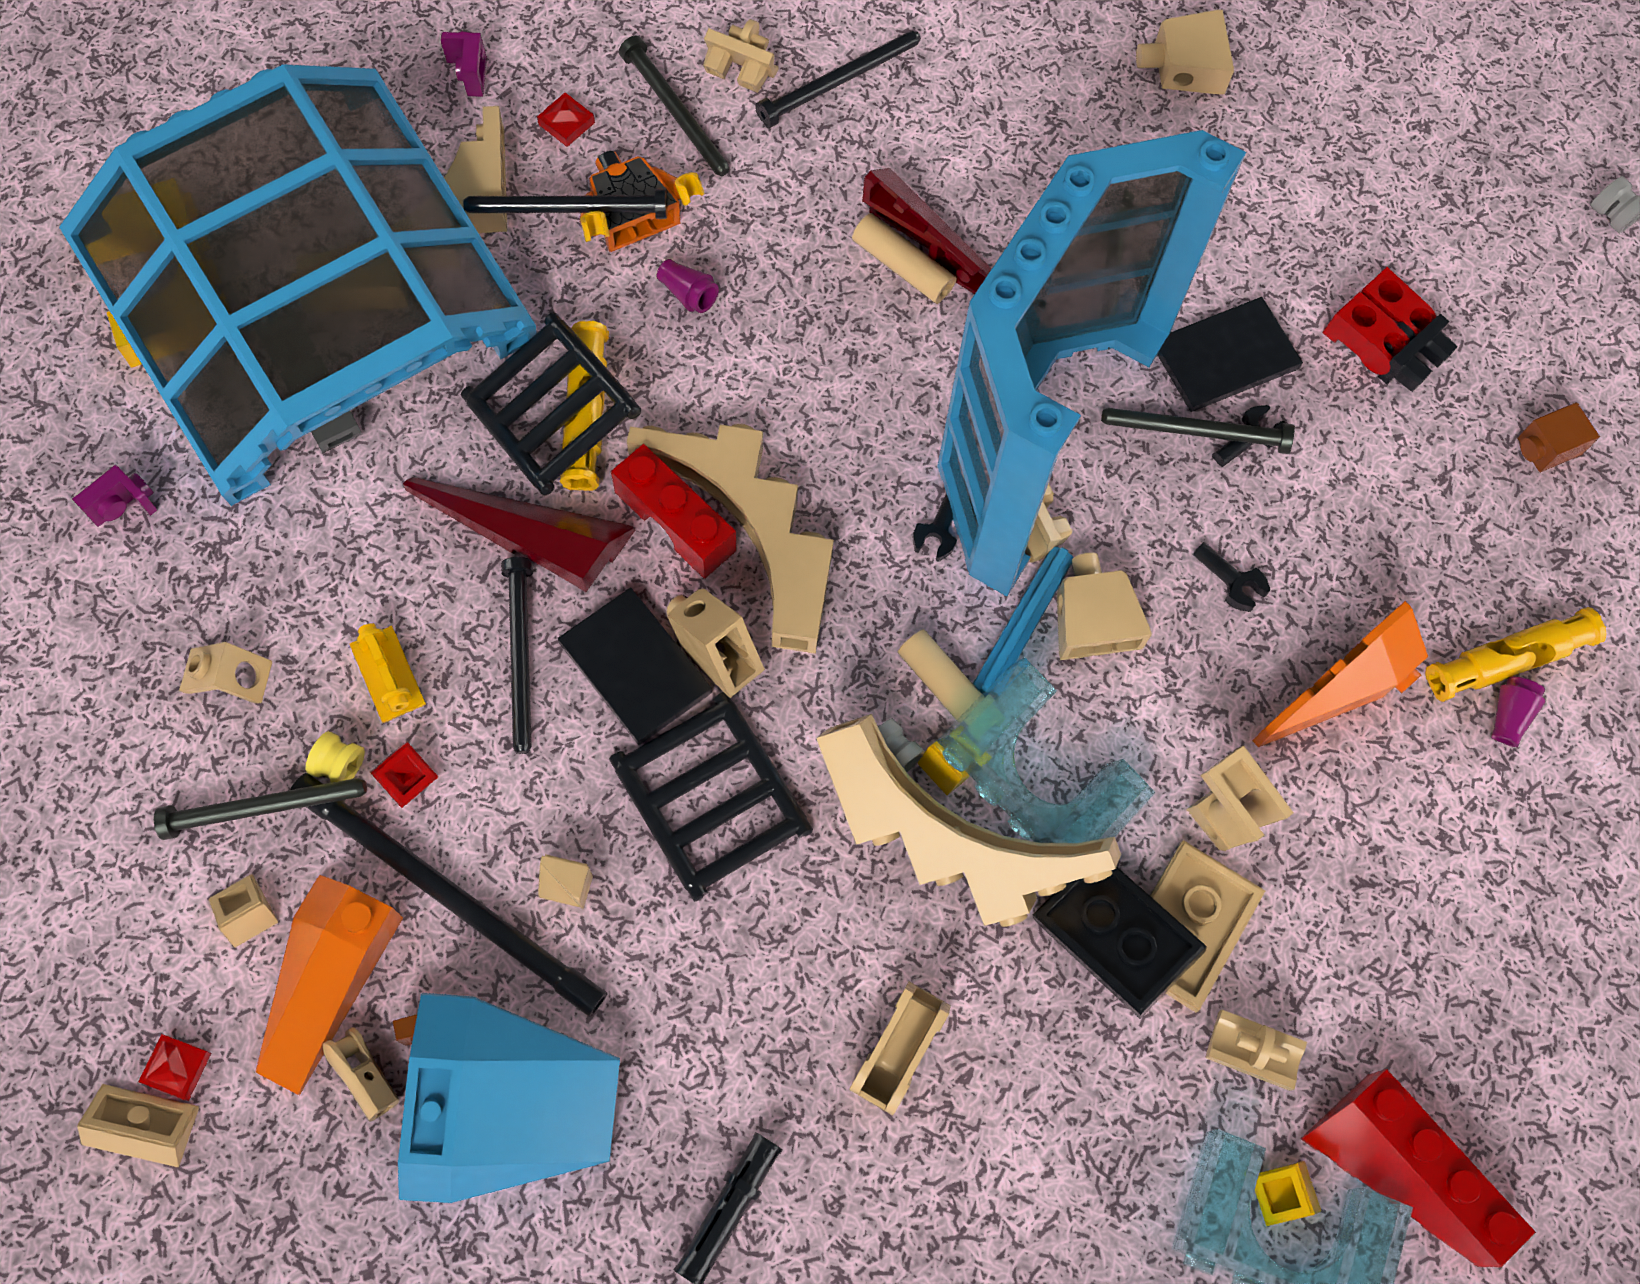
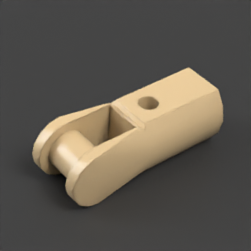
M352 1027L346 1030L345 1037L335 1043L332 1040L323 1043V1052L327 1061L344 1081L369 1122L379 1118L399 1103L398 1096L376 1064L362 1035L356 1028ZM355 1054L361 1064L352 1069L346 1059Z

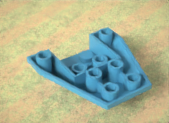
M422 993L408 1064L398 1157L399 1200L453 1203L610 1162L620 1058L473 996Z

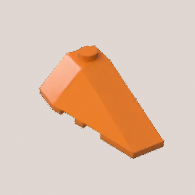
M1404 601L1368 633L1343 660L1340 659L1313 684L1312 688H1308L1271 721L1252 740L1255 745L1261 747L1381 699L1394 687L1402 694L1422 676L1415 668L1428 658L1412 607Z
M322 875L318 876L293 917L256 1073L300 1096L324 1055L323 1043L334 1038L403 919L393 907L350 885Z

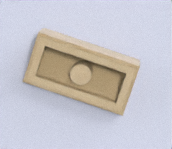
M102 1084L79 1121L77 1128L81 1144L84 1146L179 1167L199 1106Z

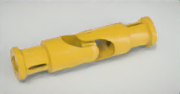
M579 321L573 324L571 329L607 368V361L603 357L604 343L609 339L607 327L596 321ZM581 365L577 366L567 376L566 399L591 378ZM604 391L564 425L562 449L602 416L605 399ZM602 440L560 476V483L564 488L568 490L593 491L599 487L600 479L596 474L597 456L602 451Z
M1586 607L1577 611L1574 616L1562 621L1551 619L1503 639L1464 651L1459 655L1458 659L1445 664L1440 662L1433 663L1426 667L1425 676L1437 700L1444 702L1454 698L1455 693L1468 688L1481 689L1506 680L1516 674L1568 657L1573 652V649L1584 645H1598L1606 639V626L1596 610Z

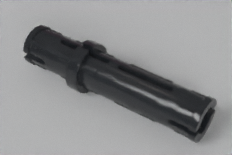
M754 1133L753 1139L732 1173L727 1171L723 1180L726 1181V1184L678 1265L673 1269L676 1273L693 1284H704L706 1277L728 1243L752 1199L758 1201L762 1194L758 1189L783 1149L762 1135Z

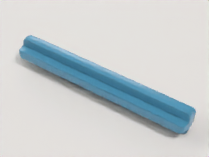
M1054 547L1046 555L974 680L973 685L984 697L991 699L997 697L1071 567L1073 556L1068 553L1067 549Z

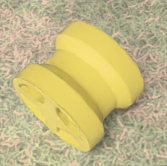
M327 731L313 745L306 761L305 770L314 777L325 776L330 779L331 783L353 779L363 763L364 747L355 743L348 745L342 743L339 735Z

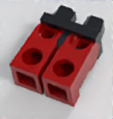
M1388 267L1343 306L1322 332L1334 343L1340 340L1360 357L1367 369L1379 374L1378 378L1388 385L1395 378L1412 392L1433 372L1417 358L1420 353L1438 368L1458 347L1442 332L1450 321L1442 314L1436 316L1435 311Z

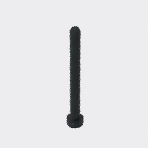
M909 31L772 102L768 98L760 100L755 104L757 116L770 129L779 123V116L917 46L921 40L920 34L917 31Z
M655 189V195L468 196L463 200L464 211L468 213H589L601 211L604 213H655L656 219H667L668 216L667 189Z

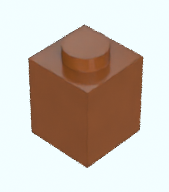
M1575 402L1533 420L1517 439L1521 443L1520 448L1525 459L1533 462L1541 473L1581 456L1600 438V435L1579 404Z

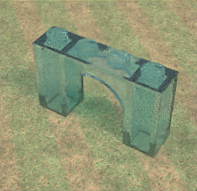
M1025 657L1010 665L937 740L945 749L942 754L947 762L960 772L965 770L977 782L975 788L980 796L991 805L996 806L998 804L1010 816L1008 822L1013 830L1027 840L1031 838L1037 843H1082L1116 837L1156 793L1124 759L1106 764L1080 793L1065 805L1043 801L1025 787L1016 770L1014 759L1018 735L1026 723L1057 692Z
M1219 1129L1206 1132L1172 1245V1250L1185 1255L1184 1265L1208 1275H1213L1215 1267L1234 1275L1231 1284H1394L1413 1207L1364 1187L1348 1189L1336 1237L1327 1256L1316 1266L1305 1271L1295 1272L1286 1269L1274 1262L1260 1247L1253 1233L1250 1219L1251 1201L1266 1148Z

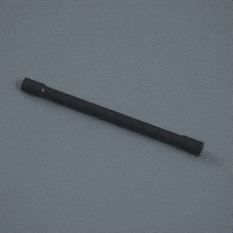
M304 773L294 782L290 790L322 785L323 783L312 775ZM343 800L306 807L321 819L331 822L554 988L556 993L587 1016H593L608 994L606 991L576 969L563 964L355 811Z

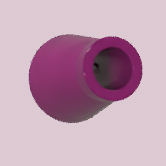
M672 259L665 260L657 270V280L663 283L689 312L697 311L698 313H704L715 303L719 287L714 283L711 275L678 264Z
M1509 677L1506 685H1501L1499 688L1495 724L1491 738L1510 747H1518L1521 738L1546 703V700L1543 698L1545 688L1526 678Z

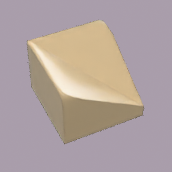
M547 854L545 856L542 855L539 871V898L580 907L584 910L593 878L588 864Z

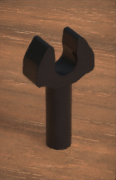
M1270 406L1251 407L1243 415L1242 422L1244 425L1261 427L1258 421H1261L1267 415ZM1280 421L1273 428L1281 429L1285 421ZM1230 440L1214 452L1212 458L1221 467H1224L1254 443Z
M957 487L959 496L961 497L963 490ZM945 494L933 523H918L913 532V546L916 553L920 552L926 538L936 537L939 539L941 545L935 558L937 562L949 556L957 543V539L949 533V527L953 521V513L947 494Z
M1205 542L1193 553V556L1227 585L1228 596L1225 598V601L1233 608L1251 612L1256 606V603L1243 592V586H1250L1262 597H1266L1270 592L1268 580L1265 574L1258 568L1247 572H1240Z

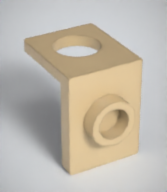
M227 642L192 648L179 691L193 694L218 689L252 703H262L272 661ZM241 662L251 664L255 670L256 679L250 688L240 686L236 680L235 671Z

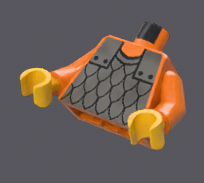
M607 151L596 159L595 164L599 172L592 174L589 178L591 191L586 195H655V189H667V219H656L655 213H604L593 211L581 213L579 223L583 229L586 242L591 241L592 236L602 234L604 235L609 252H612L681 224L678 200H681L682 204L686 206L691 202V196H703L705 192L699 175L695 172H689L677 178L658 167H651L642 157L637 156L621 162L616 152Z

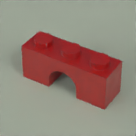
M644 443L611 470L615 494L642 520L645 521L652 517L669 535L673 542L674 550L704 579L737 551L736 530Z

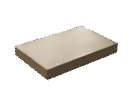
M1184 840L1179 844L1150 896L1207 946L1206 952L1165 993L1196 1013L1201 1009L1265 890Z

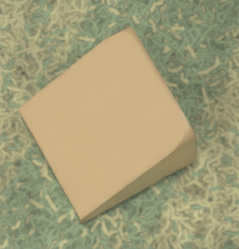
M253 874L209 898L219 930L235 948L278 923Z

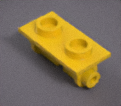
M374 623L361 626L358 629L359 636L356 641L349 643L382 723L426 705L393 626L385 629H377Z

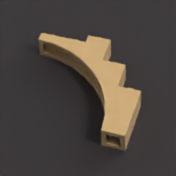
M720 424L717 440H714L700 433L692 432L682 435L666 432L656 426H645L643 428L630 426L627 438L629 455L644 443L676 475L693 482L717 499L743 526L759 552L770 584L773 605L772 647L816 654L834 540L826 539L823 535L816 532L792 533L798 485L790 484L787 480L778 477H769L765 480L758 479L763 451V431L755 430L745 424H734L732 426Z
M872 714L830 727L816 738L856 845L872 840L874 846H879L896 840L901 834L920 885L935 881L937 886L951 884L964 876V872L984 926L997 922L1002 927L1020 923L1028 917L1027 914L1030 913L1037 899L1036 891H1038L1039 896H1048L1063 890L1066 887V883L1083 878L1085 883L1098 882L1111 876L1112 870L1117 867L1121 852L1115 836L1082 843H1037L1002 836L966 821L935 801L907 774L888 748Z

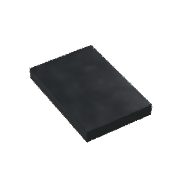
M1263 297L1170 332L1157 355L1190 412L1299 370L1303 364Z
M631 587L557 638L564 651L638 745L644 743L712 693V687Z
M1118 867L1112 870L1111 876L1098 882L1085 883L1082 878L1066 883V887L1063 890L1054 893L1033 914V919L1139 1019L1149 1011L1207 949V946Z

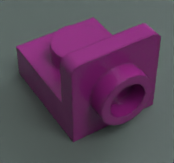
M463 31L442 32L440 41L446 62L455 63L457 80L463 81L467 96L483 97L487 56L481 33Z
M116 464L72 498L97 527L106 521L109 522L119 518L125 512L127 504L133 499L150 516L157 511L156 507L148 499L154 493L153 490L137 473L128 477Z

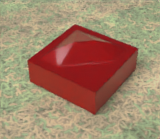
M563 93L537 116L538 125L566 147L572 144L595 123L594 114L567 93Z
M407 741L370 771L371 775L401 808L438 778L437 774Z
M161 1034L138 1082L189 1101L212 1053Z

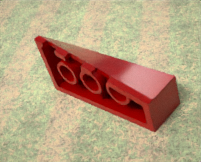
M1388 1069L1374 1072L1364 1077L1300 1138L1313 1149L1319 1150L1337 1163L1338 1167L1352 1177H1356L1381 1195V1198L1392 1206L1402 1210L1419 1222L1424 1229L1477 1267H1503L1536 1233Z

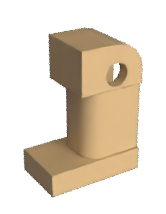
M1244 745L1235 749L1200 775L1211 791L1186 809L1221 851L1258 841L1264 836L1260 827L1287 819L1294 814Z
M910 981L895 1005L897 1009L872 1054H868L849 1089L892 1116L910 1087L912 1076L937 1031L940 1032L951 1008V1005Z

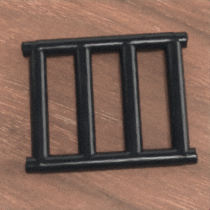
M554 312L546 316L544 321L546 326L475 388L468 386L461 392V397L465 400L467 406L543 496L552 493L555 488L553 482L625 418L635 419L641 413V407L635 402V399L568 324ZM558 339L568 352L496 414L486 401ZM581 365L591 378L523 438L518 440L508 427L577 366ZM604 391L615 404L541 468L530 454Z
M721 692L713 699L714 705L632 752L625 755L624 751H619L609 757L615 773L694 902L701 900L708 893L707 887L797 834L798 838H801L813 832V828L808 822L806 815L738 707L724 692ZM725 721L737 743L649 793L636 770L719 722ZM748 758L761 781L674 832L672 831L660 808ZM772 796L784 815V820L696 871L683 847Z

